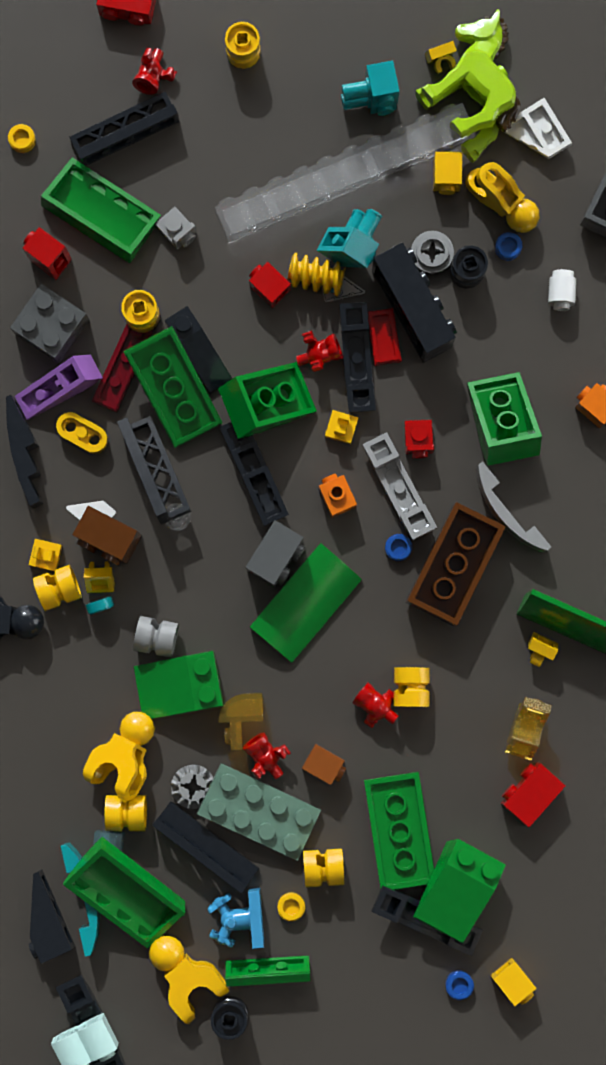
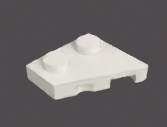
M545 98L520 112L516 122H512L511 129H507L504 132L547 159L552 158L572 145L571 140Z

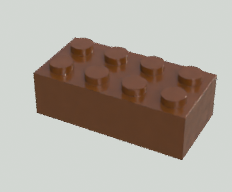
M456 502L405 603L453 627L457 626L506 526Z

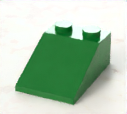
M297 362L236 376L218 388L238 439L259 434L317 412Z
M520 372L467 382L479 442L487 466L540 455L542 435Z
M214 651L134 666L141 712L146 713L151 719L224 706Z
M460 839L447 841L413 917L463 943L494 893L506 864Z

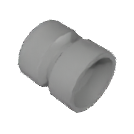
M140 616L133 650L150 653L154 650L156 655L172 658L179 624L164 620L158 624L154 618Z

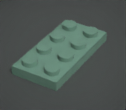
M220 763L197 814L298 861L321 809Z

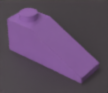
M91 354L73 356L18 393L15 398L26 419L29 420L83 392L103 377Z

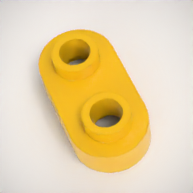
M73 412L64 413L58 418L56 428L59 435L65 440L92 454L100 453L107 447L108 436L96 424ZM69 423L76 424V429L72 432L67 431ZM93 436H98L100 439L96 445L90 444V439Z

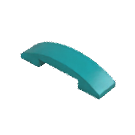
M69 842L61 845L66 873H70L82 858L77 849ZM85 902L89 924L82 925L79 928L86 957L94 952L100 928V912Z

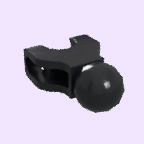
M0 596V639L5 635H16L21 639H32L38 636L44 626V617L41 611L29 604L21 605L18 608L8 606Z

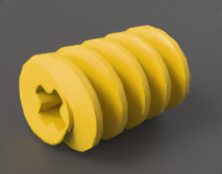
M294 253L287 280L291 279L292 287L294 288L302 281L303 290H307L312 283L314 292H318L320 287L323 286L324 294H329L330 290L334 288V295L338 297L341 293L346 267L344 270H341L340 262L337 261L334 267L330 268L329 259H326L324 264L320 266L318 257H315L312 264H310L308 255H305L300 262L298 261V254Z

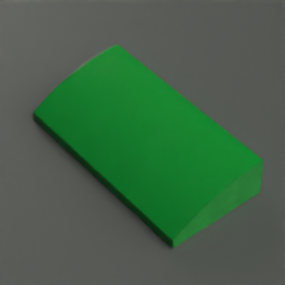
M73 157L41 195V206L129 264L152 233L155 223L161 218L159 213Z
M320 543L252 623L250 628L292 663L362 579Z
M534 589L524 595L516 615L606 654V621Z
M103 837L89 849L63 882L66 888L147 949L185 914L184 899Z

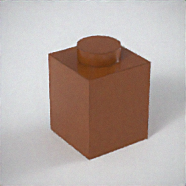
M315 743L302 769L331 785L334 780L340 781L346 767L342 766L345 761L344 759Z

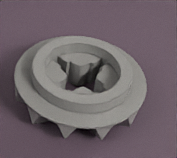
M427 231L420 234L414 240L411 247L417 258L415 265L420 271L430 274L443 272L451 264L454 256L452 242L446 235L438 231ZM431 242H433L435 251L440 253V255L435 256L433 263H431L429 255L424 253V251H429Z
M200 765L182 767L175 773L171 782V791L174 799L185 808L198 809L213 780V776L206 768ZM194 775H196L197 785L205 788V790L195 791L192 799H190L189 789L181 786V784L191 783Z

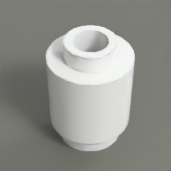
M554 270L552 277L549 278L548 304L553 306V309L556 311H568L571 306L575 305L577 279L571 270Z

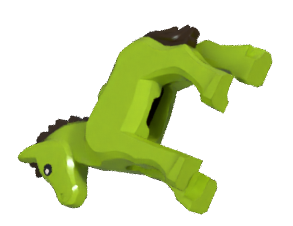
M499 9L491 17L485 16L484 19L474 23L458 25L455 30L456 38L459 41L471 44V46L464 52L456 67L448 72L442 81L436 84H427L415 92L417 100L427 110L460 88H463L476 102L484 107L481 112L468 118L457 117L450 122L451 129L457 132L462 139L475 131L481 130L475 138L468 139L461 144L462 153L472 163L478 159L488 144L497 139L499 129L503 132L511 129V124L516 122L521 109V103L516 97L513 84L508 79L507 71L503 66H497L493 62L505 50L504 45L509 40L508 26L504 23V19L500 18Z

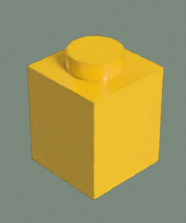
M435 152L433 159V191H439L442 195L455 194V191L460 192L462 185V152Z
M513 958L491 974L493 980L514 1006L518 1003L521 1005L527 1003L534 996L533 991L537 989Z

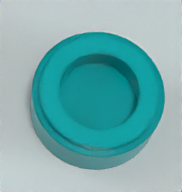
M108 596L88 603L85 606L88 614L92 615L113 607L114 603L112 597Z

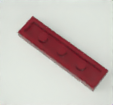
M126 324L103 374V378L93 396V403L113 412H118L135 375L124 354V350L151 337L156 327L146 333H139L132 330Z

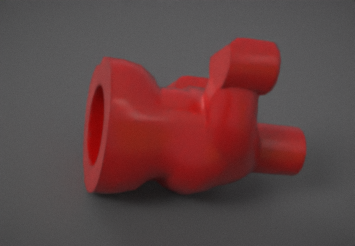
M146 48L141 58L142 64L139 67L138 74L132 81V85L139 92L148 95L156 94L159 89L160 79L174 81L177 71H174L173 67H168L167 70H164L160 65L164 55L162 50L154 49L152 52L151 48Z
M312 330L302 333L303 341L305 344H308L306 353L296 356L299 366L310 363L312 371L316 372L322 370L324 364L329 361L343 359L339 341L334 333L321 341H317Z
M369 682L361 689L352 704L368 713L364 723L370 728H373L380 719L385 718L393 724L399 717V715L391 710L394 692L389 689L382 695Z
M263 732L251 738L243 746V750L255 762L251 772L257 779L265 775V771H269L274 779L283 775L284 772L277 763L280 757L285 759L286 755L291 754L285 744L273 748L268 737Z

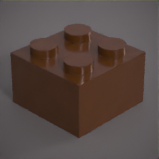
M87 506L72 534L78 539L76 544L80 545V547L92 553H95L96 549L102 551L101 557L119 566L120 562L128 564L142 537L137 530L90 506Z

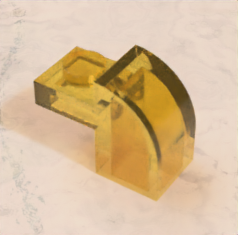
M248 693L234 696L221 709L219 723L230 722V728H225L226 745L231 744V750L243 749L242 722L264 721L263 693Z
M525 697L523 702L519 703L509 732L505 753L530 761L533 759L539 747L542 729L550 715L552 705Z

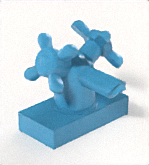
M260 888L249 889V906L246 908L230 909L226 903L232 897L230 893L216 898L208 907L209 914L217 909L221 915L222 925L219 932L214 929L211 930L209 935L211 939H215L219 944L227 945L231 948L236 941L229 937L232 931L250 930L252 949L264 948Z

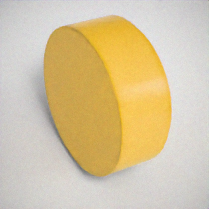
M19 124L12 127L9 131L8 142L16 152L26 153L35 146L36 137L29 126Z
M285 893L278 901V913L286 921H296L304 914L305 902L297 893Z

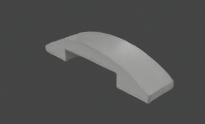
M386 432L364 443L363 447L372 467L411 539L415 540L437 529L425 503L423 504L400 461L399 454L388 433Z
M482 461L476 467L477 481L484 501L493 516L500 524L506 526L505 530L521 543L543 553L548 551L551 546L537 528L533 526L525 532L492 491L500 482Z

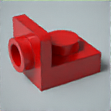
M432 420L404 421L405 454H412L414 459L428 458V454L434 452Z

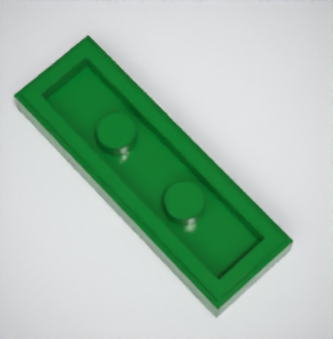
M309 956L226 961V987L310 981Z

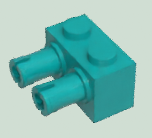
M393 60L366 65L365 81L343 84L341 94L343 110L367 106V108H370L371 114L377 113L379 116L391 114L393 110H396L400 91Z
M354 209L345 227H328L316 251L334 263L339 261L340 267L368 268L373 262L374 257H376V250L379 246V243L374 241L372 236L382 215L373 209H367L366 213L359 209Z

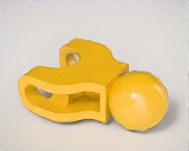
M489 162L468 173L465 180L467 189L481 203L493 209L501 217L506 215V221L511 229L516 232L526 233L536 227L540 219L537 205L529 199H524L525 195L519 190L515 180L499 164ZM488 170L494 171L496 176H494ZM475 176H476L477 182H478V184L481 186V188H478V187L474 184V178H475Z
M143 712L127 714L120 724L121 736L114 733L108 743L93 749L83 769L84 779L91 784L103 783L110 772L117 769L119 775L115 785V792L125 801L133 800L137 796L147 777L144 764V755L147 749L141 746L151 740L155 728L150 716Z
M162 936L152 943L149 950V959L155 968L164 971V977L170 984L168 989L169 1005L185 1024H190L195 1020V1008L188 998L193 989L199 986L207 987L218 997H222L229 992V987H226V981L217 968L207 961L192 960L187 953L184 954V948L176 938Z

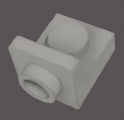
M173 207L155 223L157 229L177 250L181 246L187 247L196 238V226L192 222L190 223L176 207Z

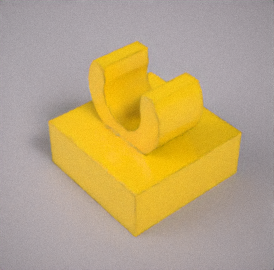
M454 41L426 51L427 63L435 62L434 69L437 74L442 72L441 61H447L450 69L455 68L456 62L451 56L457 51Z
M332 410L325 437L351 445L359 417Z
M35 539L28 565L55 572L63 545Z
M105 561L104 568H95L94 562H90L89 568H84V581L87 593L114 592L115 582L109 562Z
M533 632L528 644V649L533 651L530 663L540 667L545 657L554 660L558 652V643Z

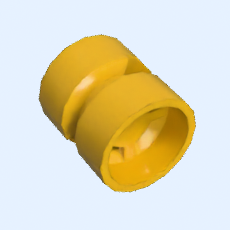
M237 22L231 25L225 34L227 58L237 68H250L260 58L261 50L258 30L248 22Z
M134 290L124 297L122 313L128 326L139 333L153 330L160 319V311L154 297L144 290Z
M71 565L56 569L54 575L45 573L33 578L35 590L44 611L59 607L63 600L66 603H70L82 598L80 587Z
M394 667V683L398 685V689L394 691V706L430 707V691L426 689V685L430 683V668Z
M106 795V831H122L124 827H127L129 831H146V795H137L130 801H125L118 795Z
M342 848L327 849L324 854H321L319 850L303 851L305 887H320L323 882H327L329 886L344 885Z

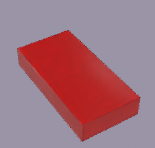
M393 308L368 312L374 366L400 363L402 359Z

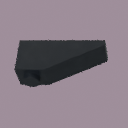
M188 306L165 319L167 328L173 326L198 376L210 394L233 379Z
M43 869L33 874L30 922L31 943H29L34 959L39 958L40 963L64 954L75 947Z

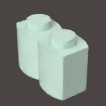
M104 1013L60 1033L51 1042L61 1065H89L90 1062L98 1059L100 1062L106 1061L115 1055L114 1051L119 1044Z

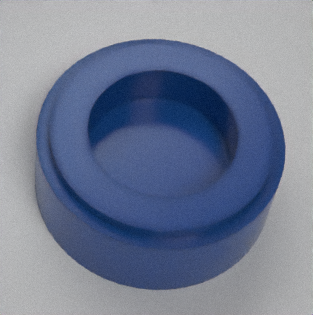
M503 233L495 243L497 256L505 261L516 259L522 250V241L515 233Z
M403 534L392 535L385 544L386 555L396 562L406 560L412 552L411 540Z
M456 970L447 976L445 987L453 999L464 1000L472 994L474 983L468 973Z

